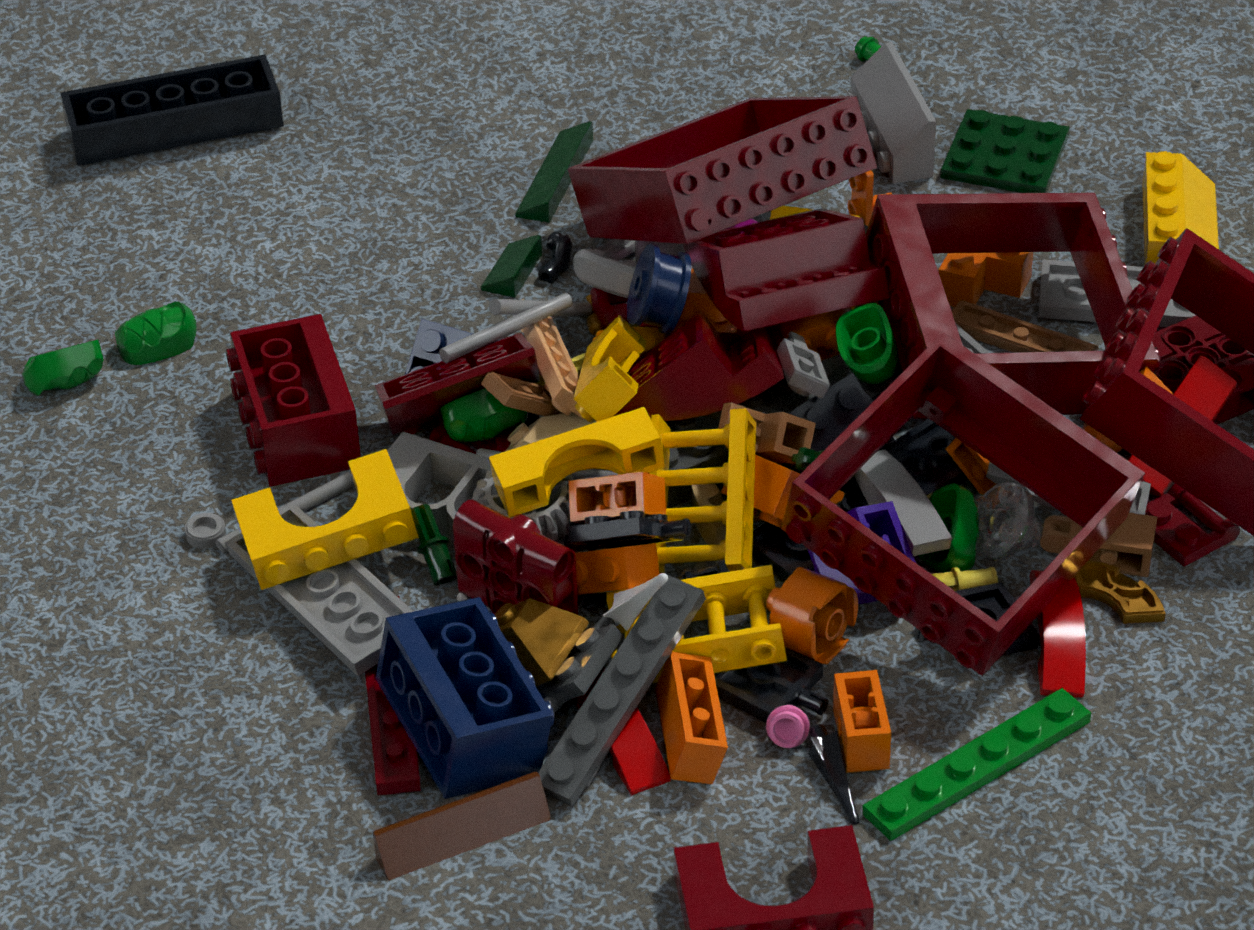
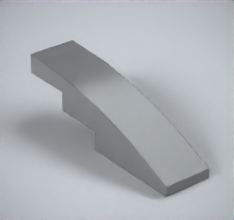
M885 449L877 451L854 476L868 504L873 505L893 501L913 556L950 549L952 537L919 484L902 464Z

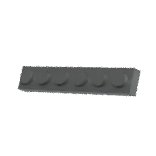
M668 575V581L653 595L538 772L545 794L572 807L574 806L706 600L703 590Z

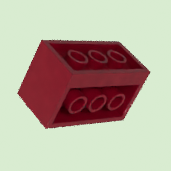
M316 314L230 332L232 348L226 349V356L230 372H236L233 373L234 378H230V385L234 401L241 400V402L237 403L242 425L249 424L248 427H245L250 450H258L253 452L258 475L265 474L269 487L350 470L348 461L361 457L356 409L322 315Z

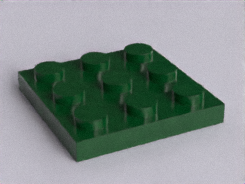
M967 109L942 165L940 178L1018 193H1047L1067 143L1070 127L1058 125L1054 122H1040L1023 119L1019 116H1005L989 113L985 110Z

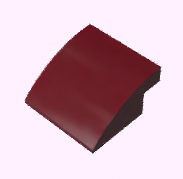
M820 208L721 230L692 243L683 244V248L690 255L691 265L707 295L722 315L742 331L889 298L885 268L870 264L863 218Z
M700 311L633 363L627 373L639 384L637 394L614 416L645 407L650 418L651 415L659 414L664 421H673L721 411L725 403L740 404L762 393L784 378L782 365L777 353L778 346L765 329L761 327L751 330L729 347L704 313Z

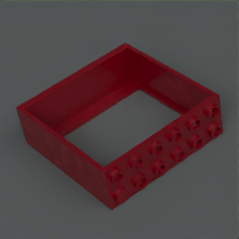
M857 96L748 98L567 168L587 233L590 237L689 244L877 168Z
M1095 192L877 195L866 232V241L870 264L885 268L889 298L878 300V304L886 313L896 340L900 375L943 332L963 345L933 254L1070 252L1106 347L1113 335L1120 331L1115 325L1123 312L1130 307L1126 304V301L1133 290L1127 277V266L1120 259L1116 238L1110 233L1105 220L1106 212L1100 207ZM1151 342L1139 371L1147 366L1154 373L1159 368L1160 353L1158 348L1154 347L1153 342ZM1105 351L974 353L1062 415L1083 413L1086 403L1082 401V398L1091 384L1098 380V378L1093 376L1096 368L1104 357L1109 355ZM919 411L913 415L914 419L927 418Z
M1186 228L1176 240L1170 237L1160 249L1157 255L1159 259L1155 263L1148 261L1137 276L1136 280L1141 284H1138L1129 295L1126 304L1130 307L1123 312L1115 325L1120 331L1113 335L1105 347L1104 351L1109 355L1104 357L1093 374L1098 380L1091 384L1082 398L1086 406L1080 420L1254 536V449L1139 372L1170 299L1254 354V273Z
M943 332L792 482L781 529L795 543L803 544L818 555L826 566L837 569L852 580L860 591L871 594L886 605L894 616L905 619L920 630L921 634L928 641L939 644L954 655L962 666L971 668L983 676L1126 520L1145 472ZM917 411L1083 527L997 622L830 501L849 479Z

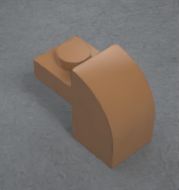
M732 402L723 404L718 429L724 428L725 424H730V409H743L746 407ZM746 408L756 422L755 455L775 463L792 464L795 463L792 462V455L798 454L801 447L811 448L816 423L785 412L764 414Z

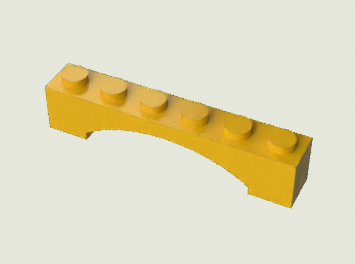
M620 315L587 346L573 399L577 402L575 404L576 410L590 423L594 420L598 422L613 417L637 394L639 384L627 372L645 350L647 341Z

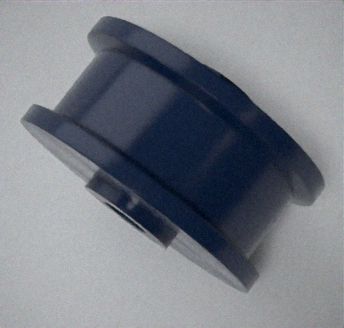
M648 244L644 248L637 262L628 295L627 321L630 326L638 327L645 323L657 326L659 332L669 335L674 330L681 317L690 285L691 257L688 253L680 251L676 256L660 252L658 245Z

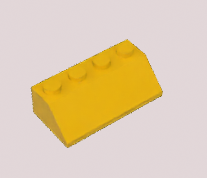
M1167 151L1158 153L1146 152L1142 183L1145 264L1148 261L1155 263L1159 259L1157 255L1164 243L1170 237L1176 240L1186 228L1219 249L1215 183L1183 154Z

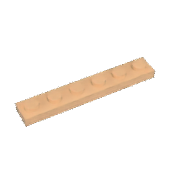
M547 317L521 329L525 338L534 347L539 367L538 371L545 381V389L552 397V405L565 415L569 416L573 412L584 419L576 410L575 404L577 402L573 399L579 375L553 319Z

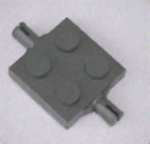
M604 614L600 615L594 626L582 633L553 679L536 686L544 701L546 700L551 704L554 714L564 703L587 692L624 635L615 626V621L612 618L604 617Z

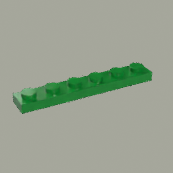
M1061 688L863 804L862 815L892 841L1087 725L1091 721V712L1065 689Z

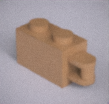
M1128 513L1126 520L1089 560L1120 568V573L1148 578L1157 517ZM1049 516L1044 520L1040 545L1047 552L1059 554L1083 527L1069 517Z

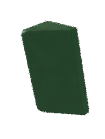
M541 235L508 243L481 285V291L515 298L542 256Z

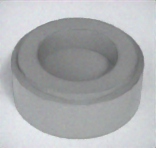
M213 513L197 514L185 524L186 540L191 546L206 549L215 547L216 540L226 535L225 522L219 515Z

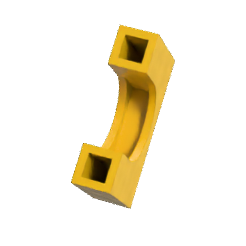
M387 449L348 461L358 493L357 500L345 515L325 525L301 527L285 521L279 514L270 487L231 500L261 590L419 538L410 506Z

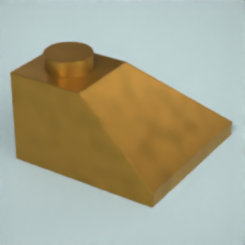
M531 598L515 605L507 603L494 614L504 637L514 645L517 658L522 666L532 674L535 686L553 679L589 624L580 615Z

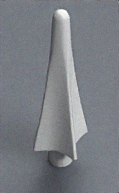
M661 573L641 585L615 593L612 608L603 616L612 618L615 621V626L621 624L625 631H628L648 601L668 581V575Z

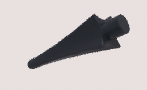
M817 724L809 730L811 736L809 740L812 743V748L808 755L834 792L849 822L852 825H856L859 823V816L846 775L838 731L828 735L825 725Z

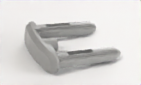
M613 239L594 250L586 248L579 250L573 258L574 273L583 283L602 291L628 298L632 277L637 264L632 260H625L623 262L619 260L635 252V240Z

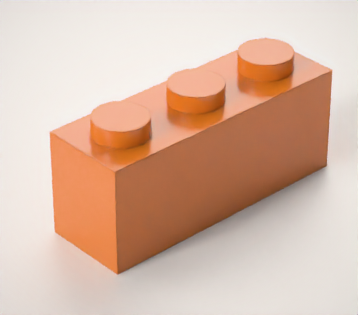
M672 652L664 665L655 688L670 778L672 780L713 785L728 749L712 660L708 656Z

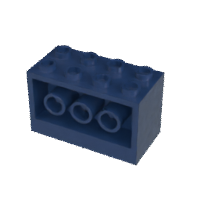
M477 597L386 617L376 680L444 798L449 799L489 789L536 771L539 772L542 768L544 757L548 752L547 741L550 728L554 724V712L551 704L546 700L544 701L537 690L532 674L524 669L517 658L514 645L506 640L499 629L496 616L492 612L489 613L481 598Z

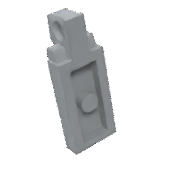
M790 331L789 337L787 339L784 338L780 342V346L777 347V353L788 386L800 395L809 396L813 394L823 399L830 383L820 356L817 352L808 349L803 336Z

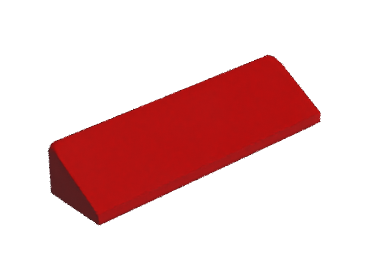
M1201 355L1173 395L1211 421H1214L1237 387V381L1211 360ZM1132 455L1128 461L1145 472L1142 481L1151 484L1149 493L1158 497L1164 495L1172 481Z

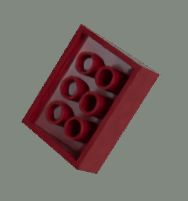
M517 333L483 346L448 363L440 361L374 386L392 434L399 432L415 434L423 430V423L437 419L438 423H443L440 416V408L445 404L484 389L485 387L481 383L488 372L531 383L539 382L540 377L534 347L521 333Z

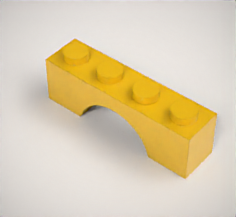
M645 407L489 457L494 485L509 518L549 505V497L555 485L566 476L577 471L605 469L617 474L636 472L649 473L665 467L661 437Z

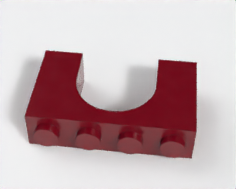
M852 825L808 830L807 860L814 885L800 899L778 906L752 903L739 896L731 888L726 878L718 842L673 848L674 877L685 930H873L874 905Z

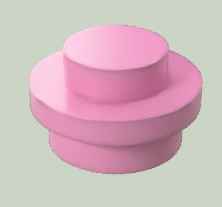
M782 705L775 708L770 713L766 722L768 737L774 744L782 748H794L801 745L806 740L810 730L807 715L800 708L793 705Z

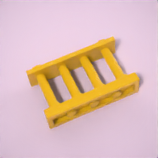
M746 408L730 409V424H725L722 429L671 432L670 427L659 414L651 415V420L661 437L665 467L649 472V474L665 478L666 515L668 521L686 518L691 523L723 522L726 526V540H721L720 544L666 547V543L656 544L659 573H665V564L718 561L723 558L729 571L752 568L756 451L755 420ZM725 445L729 449L728 462H724L723 467L669 470L670 448ZM724 483L725 487H727V501H723L721 505L667 508L668 486Z
M772 565L681 580L704 591L706 600L691 622L708 619L709 635L684 639L683 634L672 652L711 657L714 673L787 661L780 623L768 625L766 601L772 589L776 587ZM628 589L606 592L609 610L613 606L614 594ZM645 607L639 613V615L637 616V618L635 619V621L633 622L628 631H625L621 624L616 626L621 633H624L625 638L627 637L632 627L642 614ZM749 612L751 628L726 632L724 616ZM618 650L613 651V653L611 654V659L614 657ZM664 665L652 683L658 682Z

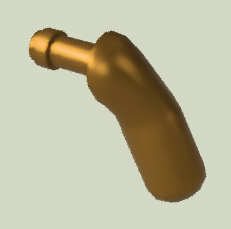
M589 294L586 296V301L591 304V296ZM592 307L593 313L586 319V324L589 332L596 336V333L604 328Z

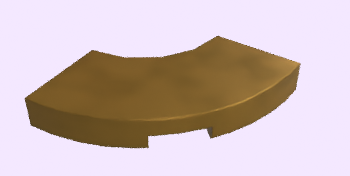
M1088 560L1074 575L1081 597L1093 598L1106 603L1118 613L1123 624L1165 622L1166 613L1155 592L1142 580L1136 582L1132 578L1120 573V568L1103 562Z

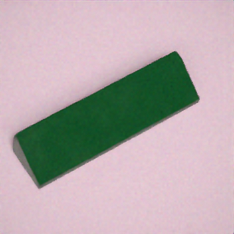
M591 121L559 132L518 207L515 217L550 223L571 183L567 168L582 163L593 142V123Z

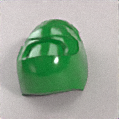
M174 301L160 308L146 310L129 319V321L122 323L115 330L116 346L119 354L126 363L131 365L152 363L179 355L193 347L197 332L196 319L191 309L181 302Z
M869 303L844 313L836 324V338L839 353L848 368L861 382L870 385L880 384L892 378L898 365V347L883 308L879 304Z
M99 340L29 357L22 371L24 385L31 393L39 396L42 391L57 388L59 390L72 389L98 375L103 367L104 359Z
M486 388L451 401L440 408V416L445 430L452 440L459 443H472L493 439L502 434L504 430L513 426L518 427L520 424L525 423L528 418V412L504 406Z
M955 483L936 490L929 499L952 537L950 549L918 555L927 565L940 573L950 572L951 568L958 567L960 571L970 570L975 563L976 544L979 538L978 505L972 492Z

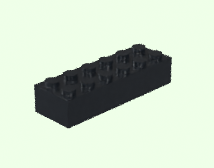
M266 54L60 92L66 128L77 166L284 127L280 91Z

